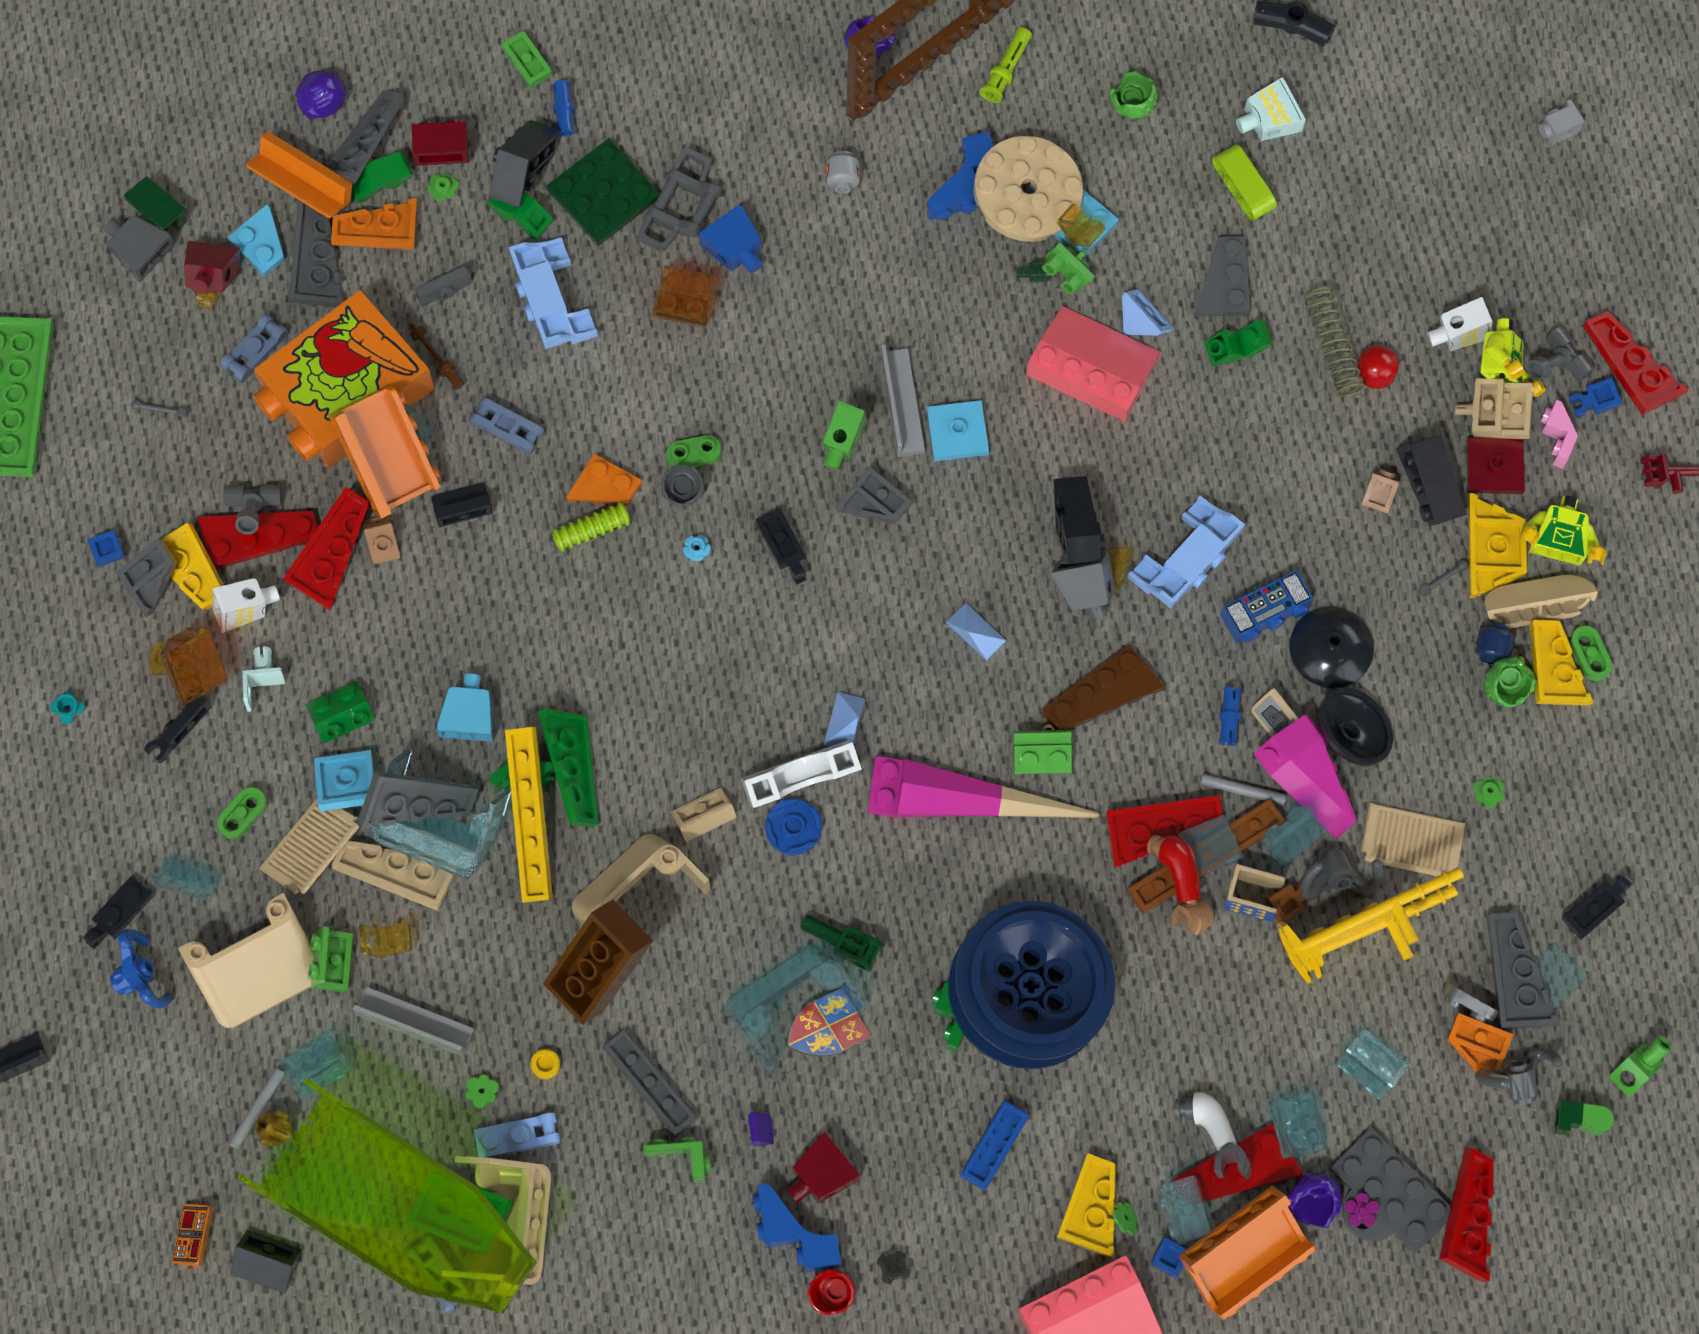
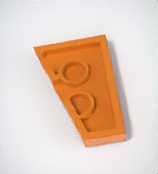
M417 198L408 199L407 203L393 205V203L385 204L381 209L371 211L363 209L333 216L331 245L414 250Z

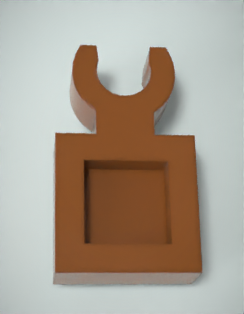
M1302 881L1296 884L1295 890L1292 884L1264 899L1268 907L1277 909L1275 915L1277 922L1288 921L1306 909L1302 901H1311L1301 896L1300 887Z

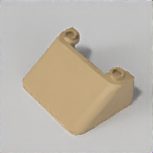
M284 893L274 897L267 904L266 914L271 925L211 956L207 948L202 943L196 941L189 942L178 948L215 1018L223 1027H237L311 987L312 979L308 978V969L310 962H313L314 951L311 950L310 942Z

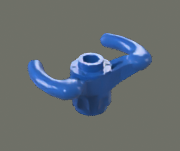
M126 929L118 934V942L121 946L122 965L116 968L113 974L110 975L112 987L120 995H129L134 991H138L143 1002L151 1007H167L173 1000L172 994L165 993L162 997H157L148 984L153 980V965L148 959L140 956L137 957L132 942L135 941L144 947L150 943V939L134 929Z

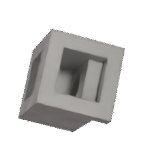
M1570 99L1566 101L1563 109L1556 108L1545 115L1544 122L1538 125L1541 136L1544 139H1548L1552 146L1579 133L1584 119Z

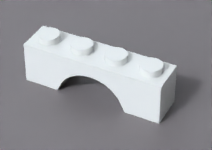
M846 740L742 777L741 781L750 806L755 808L781 799L783 796L800 788L826 780L837 779L862 770L853 742Z

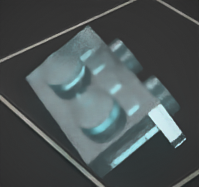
M1308 804L1303 808L1298 806L1287 815L1288 821L1280 827L1278 824L1274 825L1264 834L1266 837L1263 840L1264 847L1281 867L1287 866L1326 833V829L1316 819L1315 812Z

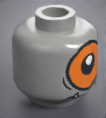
M848 151L833 153L825 163L826 184L830 188L835 189V192L841 194L849 193L851 189L859 185L861 180L859 159Z

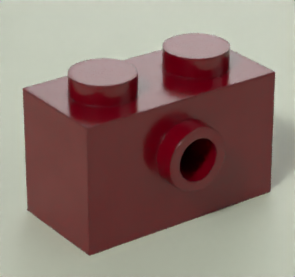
M448 120L444 123L423 121L419 124H411L412 154L415 166L469 163V139L466 121Z

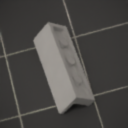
M881 344L880 357L897 457L924 454L925 447L908 348L886 351L885 344Z
M366 987L359 1005H354L353 1007L356 1016L464 1057L475 1032V1029L369 987Z

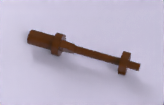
M414 323L411 324L410 328L413 331L410 333L412 339L415 341L420 339L441 366L439 370L441 376L446 377L456 390L460 389L465 382L455 371V365L452 362L446 363L424 337L427 332L424 327H416Z

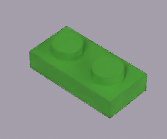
M524 30L501 43L502 50L530 89L553 76L551 68Z

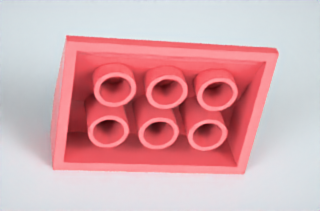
M1062 306L1028 362L1026 375L1125 422L1161 352Z
M1126 1255L1019 1308L1018 1315L1028 1334H1162L1141 1283Z

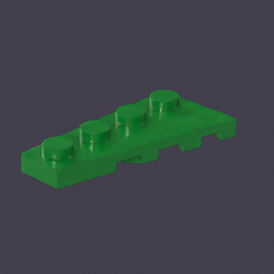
M546 708L537 711L570 825L589 828L599 825L587 716Z

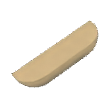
M1575 575L1554 576L1497 587L1486 596L1485 608L1490 620L1506 625L1509 628L1529 625L1532 620H1560L1581 614L1580 609L1585 607L1591 600L1595 601L1597 589L1593 583L1583 577Z

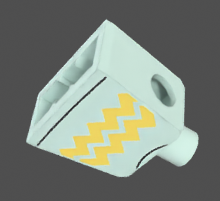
M1282 77L1247 99L1244 109L1246 115L1237 118L1236 125L1241 134L1255 129L1259 139L1264 141L1303 131L1306 119Z

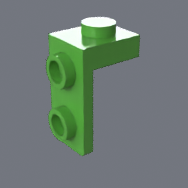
M694 1137L681 1138L679 1143L667 1144V1140L649 1141V1145L643 1146L644 1156L691 1153L693 1182L705 1181V1173H711L709 1155H704L702 1141H697Z

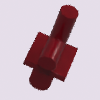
M1661 453L1659 456L1640 458V464L1644 465L1642 475L1646 476V480H1644L1645 487L1659 489L1670 479L1672 493L1679 494L1684 491L1681 477L1699 476L1698 465L1668 466L1665 453Z

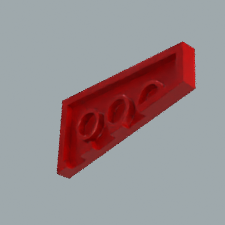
M1608 311L1585 321L1582 326L1641 415L1671 402L1688 392L1689 389L1683 383H1677L1670 376L1672 372L1664 365L1661 367L1651 358L1650 355L1652 353L1645 346H1639L1632 339L1633 335Z
M345 487L283 577V581L331 611L370 503Z
M313 511L258 514L259 525L257 531L253 534H243L237 530L235 526L237 515L197 518L206 551L215 569H220L306 544L318 528Z
M1220 795L1105 812L1114 869L1149 855L1147 845L1153 835H1160L1164 838L1169 835H1175L1186 840L1224 824Z
M1272 1123L1237 1143L1251 1163V1175L1247 1180L1239 1173L1238 1163L1227 1164L1224 1170V1178H1217L1214 1171L1216 1157L1214 1156L1173 1179L1171 1183L1184 1205L1190 1207L1254 1188L1301 1177L1304 1174Z
M1468 1148L1464 1150L1439 1259L1478 1281L1490 1282V1271L1486 1270V1258L1491 1256V1243H1487V1228L1492 1226V1214H1490L1488 1209V1199L1493 1198L1494 1160L1474 1148Z

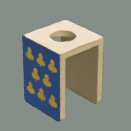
M1236 864L1223 909L1272 922L1277 909L1233 897L1236 881L1240 879L1279 891L1284 885L1285 878Z

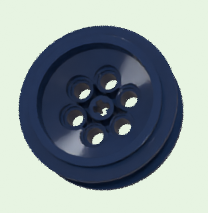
M1023 901L1008 904L992 911L982 918L969 932L958 948L950 967L948 996L957 1025L976 1049L992 1060L1010 1067L1041 1069L1058 1065L1072 1058L1100 1031L1113 1005L1115 974L1111 957L1105 944L1085 920L1058 905L1040 901ZM1023 955L1032 956L1035 960V965L1026 964ZM998 967L1007 968L1010 972V977H1002L998 972ZM1048 971L1056 972L1059 975L1060 981H1052L1048 977ZM1025 984H1029V989H1034V991L1032 993H1028V988L1023 987ZM1004 995L1007 997L1010 1003L1009 1006H1002L998 1002L997 996ZM1047 1000H1055L1059 1005V1010H1052L1048 1007ZM1027 1011L1031 1013L1034 1017V1022H1026L1022 1017V1012Z

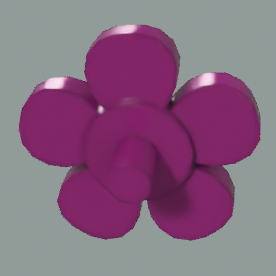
M1359 1193L1356 1196V1202L1349 1200L1345 1205L1346 1212L1354 1213L1349 1217V1223L1357 1227L1363 1220V1224L1366 1227H1371L1376 1220L1371 1214L1378 1213L1379 1204L1376 1201L1368 1203V1195Z

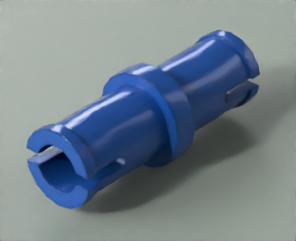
M558 80L553 83L555 98L553 113L556 114L557 128L560 130L559 136L561 137L575 134L572 117L574 104L571 103L570 82L567 80Z
M1224 687L1222 711L1219 712V719L1221 720L1219 744L1225 745L1227 743V746H1236L1238 722L1242 718V714L1239 713L1242 689L1236 688L1234 690V687Z

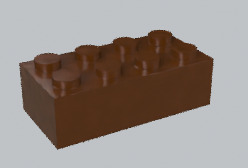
M612 899L591 912L543 984L583 1025L606 1009L653 940Z

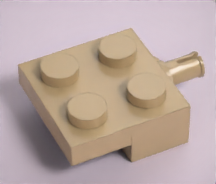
M1476 378L1473 403L1456 404L1455 415H1472L1474 438L1530 439L1533 383H1505L1504 379Z

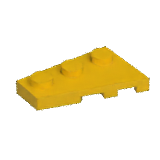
M186 523L162 538L177 560V564L170 577L201 609L208 610L212 607L213 588L224 586L193 524Z
M1532 620L1529 623L1533 672L1537 681L1534 685L1536 704L1591 705L1594 703L1591 694H1587L1582 682L1584 678L1581 670H1577L1571 655L1573 651L1561 622L1554 620Z
M1087 1153L1057 1238L1111 1259L1114 1257V1219L1112 1213L1114 1211L1115 1163Z

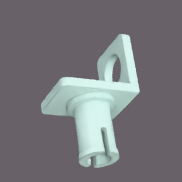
M263 646V657L260 653V647L255 648L253 651L255 670L243 671V700L247 712L252 711L251 687L285 684L282 668H272V650L269 647Z

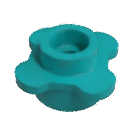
M66 691L55 702L51 703L50 710L52 713H57L61 722L67 725L72 722V719L77 714L84 712L85 706L74 698L73 692ZM67 705L70 706L69 710H65Z

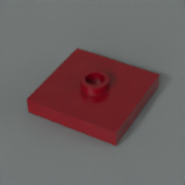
M1467 438V493L1523 494L1525 492L1523 439Z

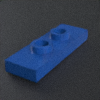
M1004 1100L960 1177L986 1192L1030 1114Z

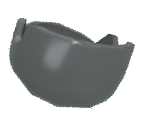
M676 465L665 473L661 482L662 493L669 503L678 507L691 506L700 499L704 491V480L700 472L693 466Z

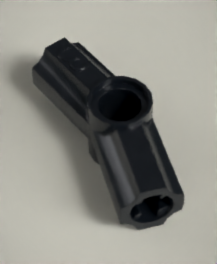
M1256 1L1253 25L1284 29L1287 33L1299 34L1322 47L1327 45L1335 30L1336 25L1309 12L1307 6L1300 1H1292L1288 4ZM1290 16H1296L1299 20H1294Z

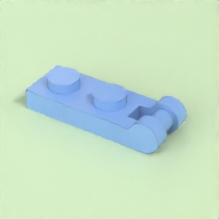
M546 1113L537 1117L474 1129L478 1156L493 1158L559 1144L561 1142L559 1133H556L554 1126L557 1123L555 1113ZM543 1126L544 1135L536 1137L534 1128Z

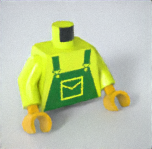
M1507 318L1498 319L1496 331L1485 333L1481 374L1487 379H1504L1505 383H1533V396L1538 397L1546 389L1541 381H1529L1530 375L1523 368V341L1513 332L1514 321Z
M1567 495L1562 496L1560 507L1550 505L1546 511H1539L1525 524L1518 540L1519 543L1525 540L1531 544L1529 553L1579 566L1585 560L1587 554V564H1591L1592 560L1595 559L1600 562V565H1603L1607 554L1606 550L1600 547L1594 528L1589 524L1588 515L1576 511L1578 499Z

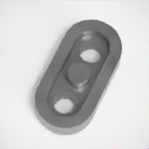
M1448 982L1441 992L1446 995L1444 998L1445 1002L1458 1009L1461 1004L1472 1010L1469 1015L1483 1023L1487 1019L1493 1021L1498 1013L1494 1008Z

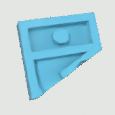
M267 204L227 237L234 247H240V253L263 277H266L285 261L272 213Z

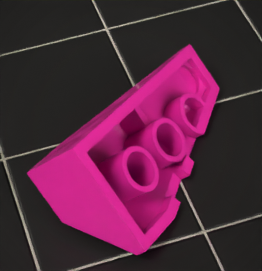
M1305 714L1271 737L1254 755L1269 775L1337 839L1357 822V818L1346 790L1341 787L1336 775V771H1338L1336 764L1331 762L1327 752V741L1308 714Z

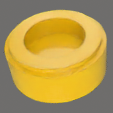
M541 1049L531 1058L532 1072L540 1079H551L560 1070L559 1057L550 1049Z

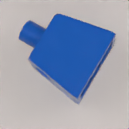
M740 204L698 233L699 245L730 271L743 264L750 273H754L763 264L756 255L761 251V239Z

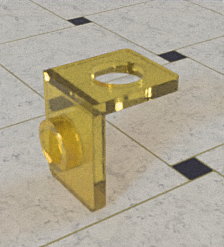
M409 922L381 929L367 925L359 926L362 954L384 958L411 951L413 948L411 924ZM368 933L374 941L373 949L367 943Z

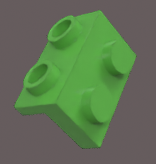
M322 926L316 933H313L310 948L314 951L313 962H310L308 969V978L312 979L311 988L337 992L348 991L353 933L331 931L328 926Z

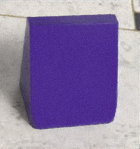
M750 1112L748 1116L753 1147L774 1144L771 1116Z

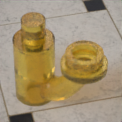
M1121 547L1108 551L1115 595L1119 594L1120 587L1126 584L1133 555L1132 551Z

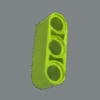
M1238 144L1212 157L1214 168L1250 221H1254L1277 208L1272 192Z

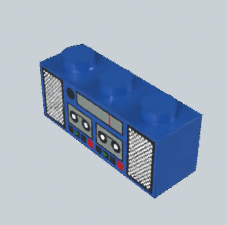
M1296 570L1224 606L1220 616L1236 644L1243 640L1245 643H1249L1260 636L1259 632L1267 628L1270 631L1281 627L1285 623L1284 620L1291 616L1299 618L1309 611L1313 597Z

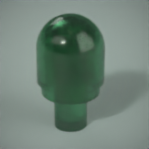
M1045 260L1028 262L1029 267H1016L1017 278H1029V282L1033 283L1048 282L1053 276L1048 275L1042 269Z

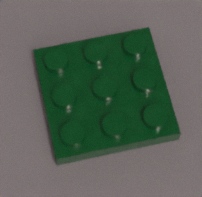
M609 138L546 185V190L597 246L601 245L653 205L660 194Z

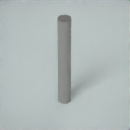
M1203 774L1200 784L1264 801L1270 799L1272 803L1280 805L1285 804L1287 794Z
M277 1068L274 1070L229 1142L230 1146L239 1150L286 1075L283 1071Z

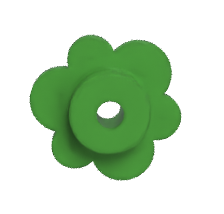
M444 173L442 176L435 174L430 178L431 185L428 186V192L433 194L434 199L438 202L444 201L446 198L452 199L455 196L454 191L459 187V182L456 179H451V175L448 173Z
M1486 776L1483 781H1476L1473 785V790L1477 793L1475 800L1478 803L1483 802L1487 808H1494L1497 802H1502L1505 798L1502 793L1504 783L1500 780L1493 781L1492 777Z
M484 1074L480 1075L479 1078H470L466 1084L468 1089L466 1098L469 1101H473V1105L476 1108L482 1109L487 1103L492 1104L495 1102V1094L499 1090V1085L496 1081L489 1080L488 1076ZM481 1089L485 1090L483 1094L479 1093Z
M1117 1203L1115 1205L1116 1210L1112 1213L1116 1225L1122 1232L1127 1231L1131 1235L1137 1232L1136 1224L1139 1221L1137 1215L1134 1214L1132 1205L1130 1203Z

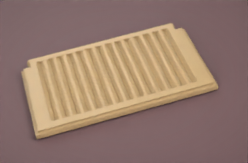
M316 799L259 869L294 894H297L299 891L305 894L358 830L359 826L355 823L358 818L344 808L320 812Z
M1369 803L1360 852L1366 853L1364 861L1367 862L1379 859L1382 865L1437 877L1442 875L1441 871L1443 870L1448 872L1458 867L1465 823Z

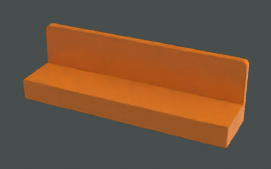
M267 131L261 135L260 152L246 163L248 169L327 218L333 217L350 204L352 183L271 132Z

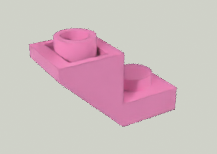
M1556 400L1552 409L1546 408L1540 422L1545 424L1542 433L1557 439L1551 453L1556 456L1553 465L1563 469L1578 435L1562 402Z

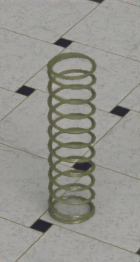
M1323 286L1309 291L1304 299L1316 301L1332 294L1330 300L1314 302L1307 309L1317 310L1328 305L1330 302L1335 304L1334 309L1319 311L1313 314L1311 319L1318 320L1333 312L1339 314L1337 319L1321 321L1314 328L1323 329L1337 321L1342 324L1339 329L1321 332L1317 338H1328L1339 331L1345 333L1343 338L1328 340L1322 343L1320 347L1330 348L1342 341L1348 342L1346 348L1330 350L1323 356L1331 358L1346 350L1351 352L1349 357L1335 359L1327 364V367L1333 368L1346 363L1348 360L1355 362L1352 367L1337 369L1330 374L1331 377H1339L1351 370H1357L1358 373L1355 377L1343 378L1333 384L1334 387L1343 386L1336 392L1338 397H1347L1357 394L1363 390L1365 385L1363 384V379L1358 377L1360 370L1355 368L1357 361L1352 358L1354 351L1349 349L1351 342L1345 339L1347 331L1342 329L1344 322L1339 320L1341 313L1336 310L1338 303L1333 301L1335 297L1334 292H1332L1333 288ZM1327 293L1319 298L1308 299V297L1314 294ZM1324 303V304L1321 305V306L1311 308L1312 306H1314V305H1316V304ZM1325 312H1329V313H1327V314H1325V315H1322V316H1319V317H1315V316L1318 315V314L1325 313ZM1331 322L1327 325L1317 327L1323 323ZM1335 331V332H1333V333H1331V334H1329V335L1321 336V335H1323V334H1325V333ZM1337 341L1334 344L1324 346L1325 344H1328L1330 342ZM1340 351V352H1338V353H1336V354L1328 355V354H1330V353H1332V352ZM1344 360L1338 364L1330 365L1332 363ZM1346 370V371H1344V372H1342V373H1340V374L1333 375V374H1335V373H1337V372H1339V371ZM1355 379H1358V380L1361 381V383L1358 382V383L1349 384V383H1351L1352 381H1354ZM1345 380H1349V381H1347V382H1345V383L1337 384V383H1339V382H1342V381H1345ZM1354 385H1359L1358 387L1347 393L1338 394L1341 390Z

